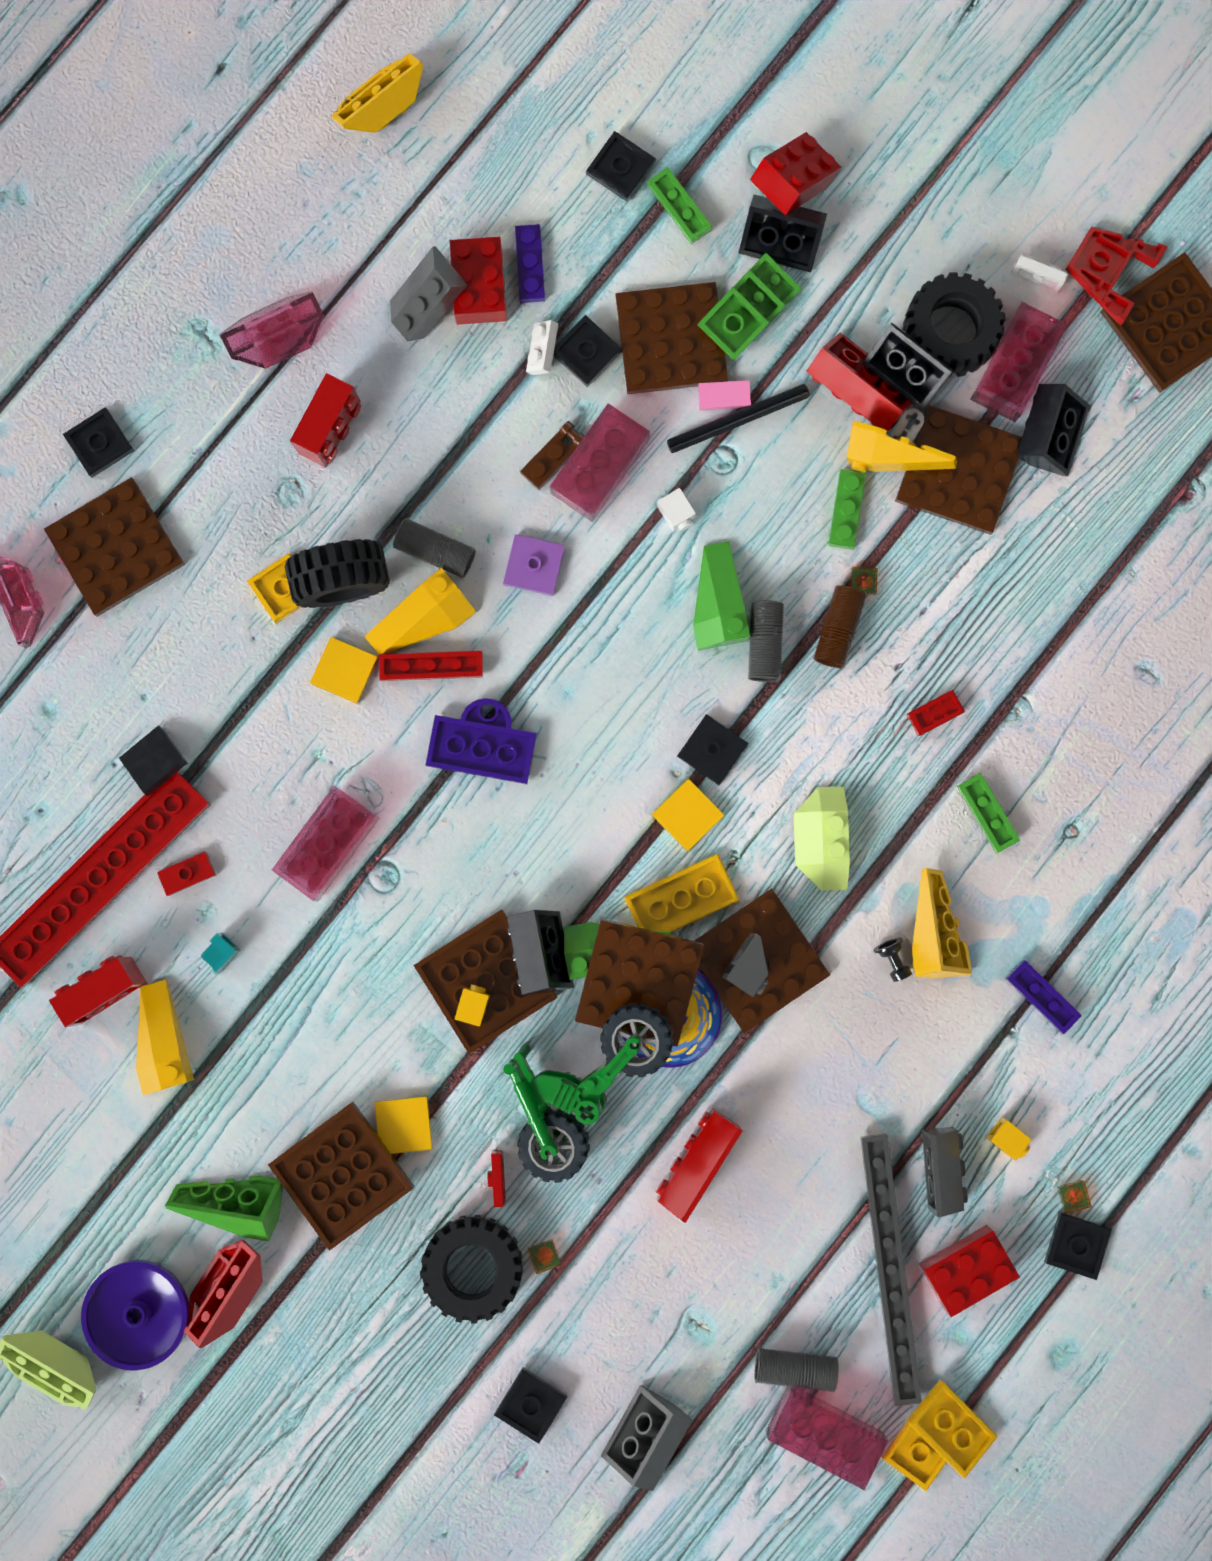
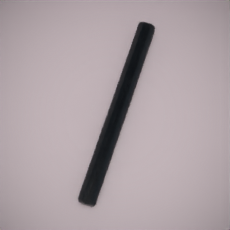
M806 384L799 385L667 440V446L671 453L678 452L807 399L810 395Z

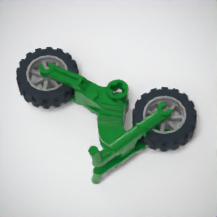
M629 1003L627 1006L619 1007L612 1013L604 1024L600 1036V1041H602L601 1051L606 1055V1062L583 1079L570 1074V1072L565 1073L553 1070H544L535 1076L526 1060L531 1051V1047L528 1044H523L513 1059H510L504 1066L503 1071L510 1075L514 1084L513 1088L528 1119L519 1134L520 1138L517 1141V1147H519V1159H522L524 1162L522 1164L526 1170L529 1169L533 1177L543 1178L542 1181L550 1182L551 1180L554 1183L562 1182L563 1179H571L582 1168L590 1150V1144H588L589 1135L588 1132L584 1131V1124H593L599 1118L607 1104V1097L604 1091L611 1086L618 1073L622 1071L628 1077H633L634 1075L646 1077L647 1074L652 1075L659 1068L663 1067L672 1052L674 1038L672 1037V1026L668 1024V1018L665 1015L662 1016L659 1013V1009L656 1007L652 1009L646 1003H641L640 1005ZM630 1022L632 1034L621 1029V1027ZM635 1022H640V1023H642V1024H644V1025H646V1026H645V1027H644V1026H637V1027H636V1023H635ZM650 1028L655 1037H646V1031ZM618 1034L627 1038L625 1043L620 1045ZM644 1043H656L653 1053ZM639 1048L644 1052V1054L647 1057H636ZM550 1105H555V1107L558 1108V1110L553 1111ZM567 1138L570 1140V1143H565ZM536 1141H538L541 1149L537 1150ZM561 1149H572L571 1156L567 1158ZM558 1155L563 1162H553L554 1156Z

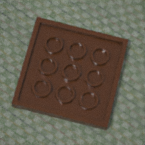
M1185 252L1122 295L1135 303L1122 325L1118 324L1104 309L1100 311L1159 393L1212 358V288Z
M716 282L615 293L627 395L698 387L699 383L728 382L725 352L697 325L718 303Z
M928 405L924 415L923 426L915 441V447L920 448L921 445H927L956 456V469L905 471L895 502L991 535L994 532L1019 459L1017 452L1022 437Z
M133 477L44 528L51 543L96 617L185 565Z
M772 888L694 940L704 944L699 964L700 969L710 981L744 1034L830 976V973ZM750 933H757L761 936L768 970L766 980L769 981L761 995L756 993L754 997L746 994L721 977Z
M503 909L413 965L468 1054L558 998L555 992L522 995L517 982V966L512 956L513 945L508 934V919ZM471 984L486 988L485 993L490 994L483 1023L480 1027L455 1020L463 988L470 989Z
M601 918L575 1022L603 1028L610 1015L619 1007L627 1006L629 1003H636L638 1005L646 1003L652 1009L654 1007L659 1009V1013L668 1018V1024L673 1029V1046L678 1047L704 944ZM630 1022L621 1027V1029L632 1034ZM635 1022V1023H636V1027H637V1026H644V1027L646 1026V1025H644V1024H642V1023H640V1022ZM649 1028L645 1033L646 1037H655L653 1031Z
M351 1102L268 1164L329 1251L415 1188L354 1102Z

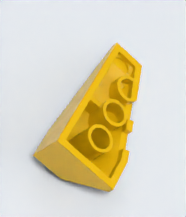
M858 421L853 422L847 460L851 468L856 471L865 473L866 470L884 472L956 469L957 460L954 455L927 445H921L918 448L906 437L901 436L894 439L886 435L887 430Z
M440 568L420 584L364 637L378 654H390L419 641L433 638L435 635L457 629L472 617L476 611L446 572Z
M930 868L922 869L912 947L915 976L936 979L972 975L966 940L961 942L956 927L960 926L958 917L954 918L949 905L952 899L943 873L940 870Z
M167 979L140 987L136 1072L143 1095L194 1080Z

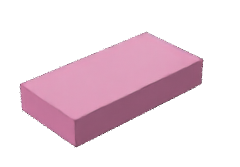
M749 380L698 384L700 411L746 408L751 405Z

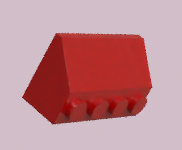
M840 332L821 348L806 371L812 376L814 381L823 384L831 390L836 398L850 405L856 414L864 416L871 422L872 426L887 430V434L903 413L912 405V402L862 363L868 354Z
M713 1108L710 1113L704 1112L698 1122V1125L701 1126L696 1135L691 1134L684 1145V1148L687 1149L682 1158L676 1157L670 1167L672 1171L671 1176L668 1180L663 1179L656 1190V1193L659 1194L657 1202L684 1223L689 1219L742 1133V1129L737 1123Z

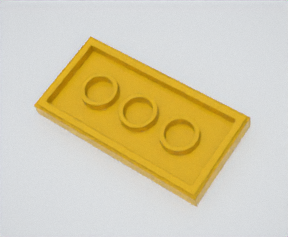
M718 853L624 897L637 927L665 932L678 930L740 901Z

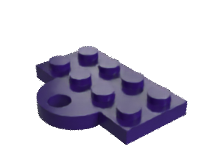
M478 699L465 708L461 719L435 715L425 766L528 785L537 733L512 729L511 716L503 704L493 699ZM486 705H491L496 709V714L491 719H485L481 715V710Z

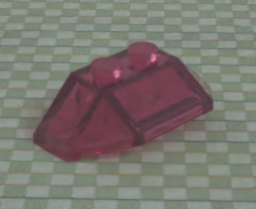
M313 291L288 296L242 317L220 333L219 336L231 359L266 369L311 348L324 314Z
M0 556V604L17 644L24 648H29L44 616L41 606L44 604L41 594L34 590L31 583L34 581V577L29 568H25L15 561Z

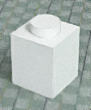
M680 488L658 500L657 507L672 532L678 529L682 532L693 525L692 521L695 519L696 513Z

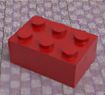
M805 132L765 156L750 178V181L786 216L826 190L842 167L831 154L827 153L817 143L814 137Z
M485 237L449 240L451 265L467 284V287L453 302L457 325L507 321L501 238Z
M328 373L325 374L290 439L291 444L299 455L325 468L329 462L332 463L334 461L340 440H344L349 433L350 427L348 425L351 419L356 418L361 410V401L354 386Z
M111 956L100 963L101 968L93 972L92 970L86 971L78 976L79 982L70 986L66 984L54 992L56 996L50 999L49 1002L65 1028L83 1024L147 983L132 957Z
M988 1225L983 1226L919 1263L941 1305L950 1317L957 1315L1020 1278L995 1232Z

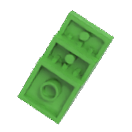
M765 253L697 325L734 361L802 288Z

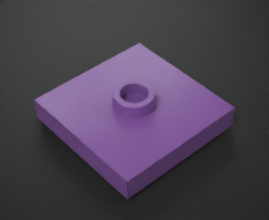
M515 534L503 585L554 596L565 545Z

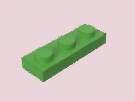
M668 167L647 181V186L691 245L712 231V225Z
M840 469L828 546L854 549L866 473Z
M981 773L957 786L995 853H999L1020 841Z

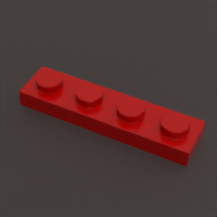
M482 650L379 654L380 681L483 677Z

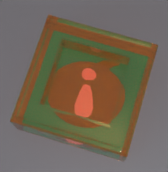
M852 567L850 587L861 590L866 595H876L878 568Z
M1080 1180L1057 1186L1064 1213L1068 1214L1092 1207L1085 1181Z
M553 1239L528 1247L536 1274L561 1266Z

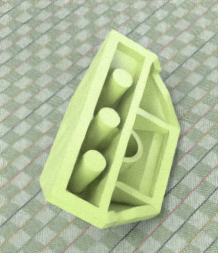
M818 787L793 813L795 865L821 891L847 890L850 853L848 808L844 787Z
M44 1331L4 1335L1 1339L0 1360H3L6 1367L17 1378L63 1405L80 1407L81 1409L89 1407L96 1392V1387L86 1356Z

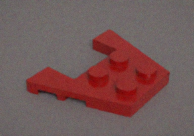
M1091 227L1065 270L1118 324L1122 325L1135 303L1113 291V286L1130 257H1134L1154 269L1167 246L1159 243L1157 246L1144 243L1143 239L1134 241L1122 238V234Z

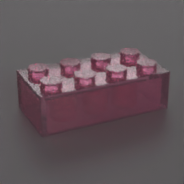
M1021 302L970 400L1016 422L1023 413L1068 324Z
M608 403L549 486L550 493L593 522L649 442L650 431Z
M334 785L272 868V871L312 901L319 902L380 817Z
M790 1386L786 1387L765 1430L769 1441L865 1490L888 1443V1439L883 1431L798 1387L793 1388Z

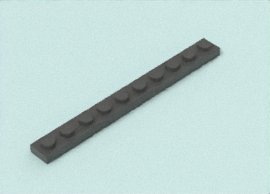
M888 1135L861 1136L860 1141L893 1401L895 1406L918 1404L922 1400Z

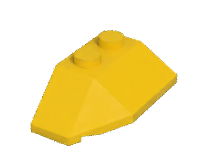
M408 53L403 56V59L396 60L383 67L341 102L337 111L331 115L333 120L348 130L377 133L379 130L384 129L390 121L399 114L404 113L415 102L423 69L422 62Z

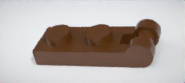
M567 421L520 471V474L538 491L588 439L583 433L579 434L570 421ZM566 437L573 441L569 446L562 442Z

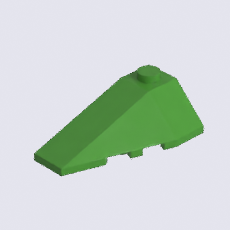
M729 541L706 545L703 549L693 622L698 651L747 642L750 638L745 607Z
M587 922L564 927V954L570 980L586 977L599 923ZM651 930V931H655V932H659V933L671 935V932Z
M250 1176L249 1180L235 1181L234 1178L225 1179V1183L210 1184L208 1181L176 1184L165 1207L171 1211L236 1235L269 1242L279 1221L283 1186L277 1178L265 1176Z

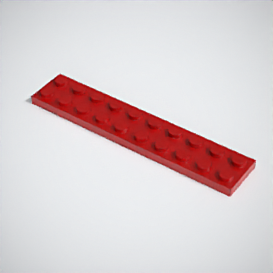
M176 772L150 795L142 796L0 936V967L20 988H24L211 804L179 772Z

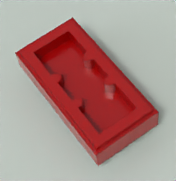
M951 690L906 715L919 737L965 713V710L954 690Z
M207 852L200 853L157 872L166 896H171L216 876Z
M493 1150L491 1153L492 1171L487 1172L488 1187H493L495 1208L505 1205L506 1192L503 1151Z

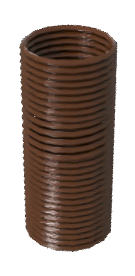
M844 585L835 586L820 634L821 637H819L820 640H818L819 642L813 657L816 662L829 667L845 668L860 614L867 597L863 591Z

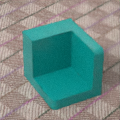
M216 933L210 940L211 945L201 954V958L212 967L211 971L214 974H220L241 950L223 933Z

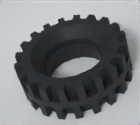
M465 1215L455 1221L447 1222L434 1234L422 1256L420 1279H423L424 1286L422 1289L424 1294L427 1293L431 1299L430 1304L433 1307L437 1306L442 1310L441 1315L445 1317L450 1315L456 1318L455 1322L461 1323L462 1320H469L471 1324H476L478 1320H491L495 1314L506 1310L507 1305L514 1300L520 1286L523 1274V1256L517 1246L518 1241L509 1234L506 1226L502 1227L495 1223V1219L481 1218V1215H475L474 1217H466ZM466 1245H477L486 1249L496 1263L494 1282L487 1290L478 1294H466L457 1290L451 1284L447 1275V1264L450 1256L457 1249Z

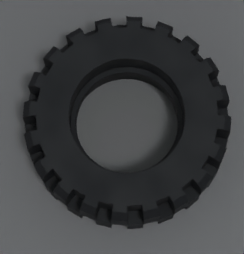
M949 272L947 278L941 274L935 276L932 282L927 281L923 284L920 291H917L914 295L903 322L902 330L953 370L949 378L953 373H956L957 377L965 376L968 371L973 373L978 370L982 364H985L998 347L1005 330L1003 324L1006 321L1004 312H1000L1003 307L1001 299L994 298L996 291L992 287L987 289L984 286L986 281L981 278L978 281L971 279L972 274L964 273L963 277H959L957 272ZM942 307H956L965 311L975 324L976 335L974 339L965 344H951L942 340L935 333L931 324L933 312Z
M370 539L344 540L315 546L292 555L285 564L291 599L298 607L301 606L302 608L328 607L365 599L383 592L390 583L383 547L377 541H371Z

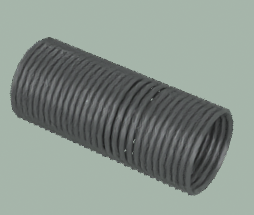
M408 518L401 522L393 541V548H396L398 551H403L405 554H410L412 557L437 568L439 567V569L442 568L461 578L467 575L476 553L475 548L455 539L452 540V538L433 531L426 526L424 527V525Z
M770 600L754 601L751 603L748 679L758 682H776L781 680V644L783 641L781 636H783L784 604Z
M758 1348L755 1359V1383L835 1392L838 1383V1358L818 1354L811 1355V1353L802 1354L799 1352Z

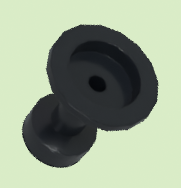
M901 937L888 940L873 950L874 953H879L881 957H888L893 971L890 973L893 982L901 981L912 975L910 967L903 966L898 955L902 948L901 943L903 939Z

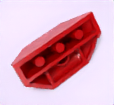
M240 1240L235 1244L219 1249L190 1294L189 1320L183 1332L198 1348L205 1347L233 1329L263 1283L261 1256L246 1241Z

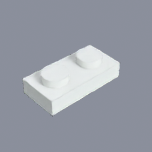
M1022 255L1019 256L1011 272L1014 275L1055 291L1060 290L1068 275L1058 266L1045 265L1040 263L1035 257Z
M552 320L534 323L526 369L527 373L539 375L551 372L558 323Z

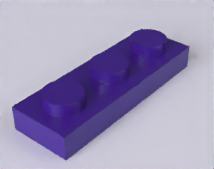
M540 224L515 226L520 303L545 301Z
M1022 960L1005 978L1061 1034H1065L1082 1016L1026 960Z

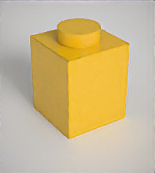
M472 984L470 989L463 988L455 1020L479 1027L482 1025L490 999V994L485 993L486 988Z
M1002 1117L985 1137L1015 1161L1018 1158H1023L1030 1149L1029 1144L1032 1141L1022 1131Z

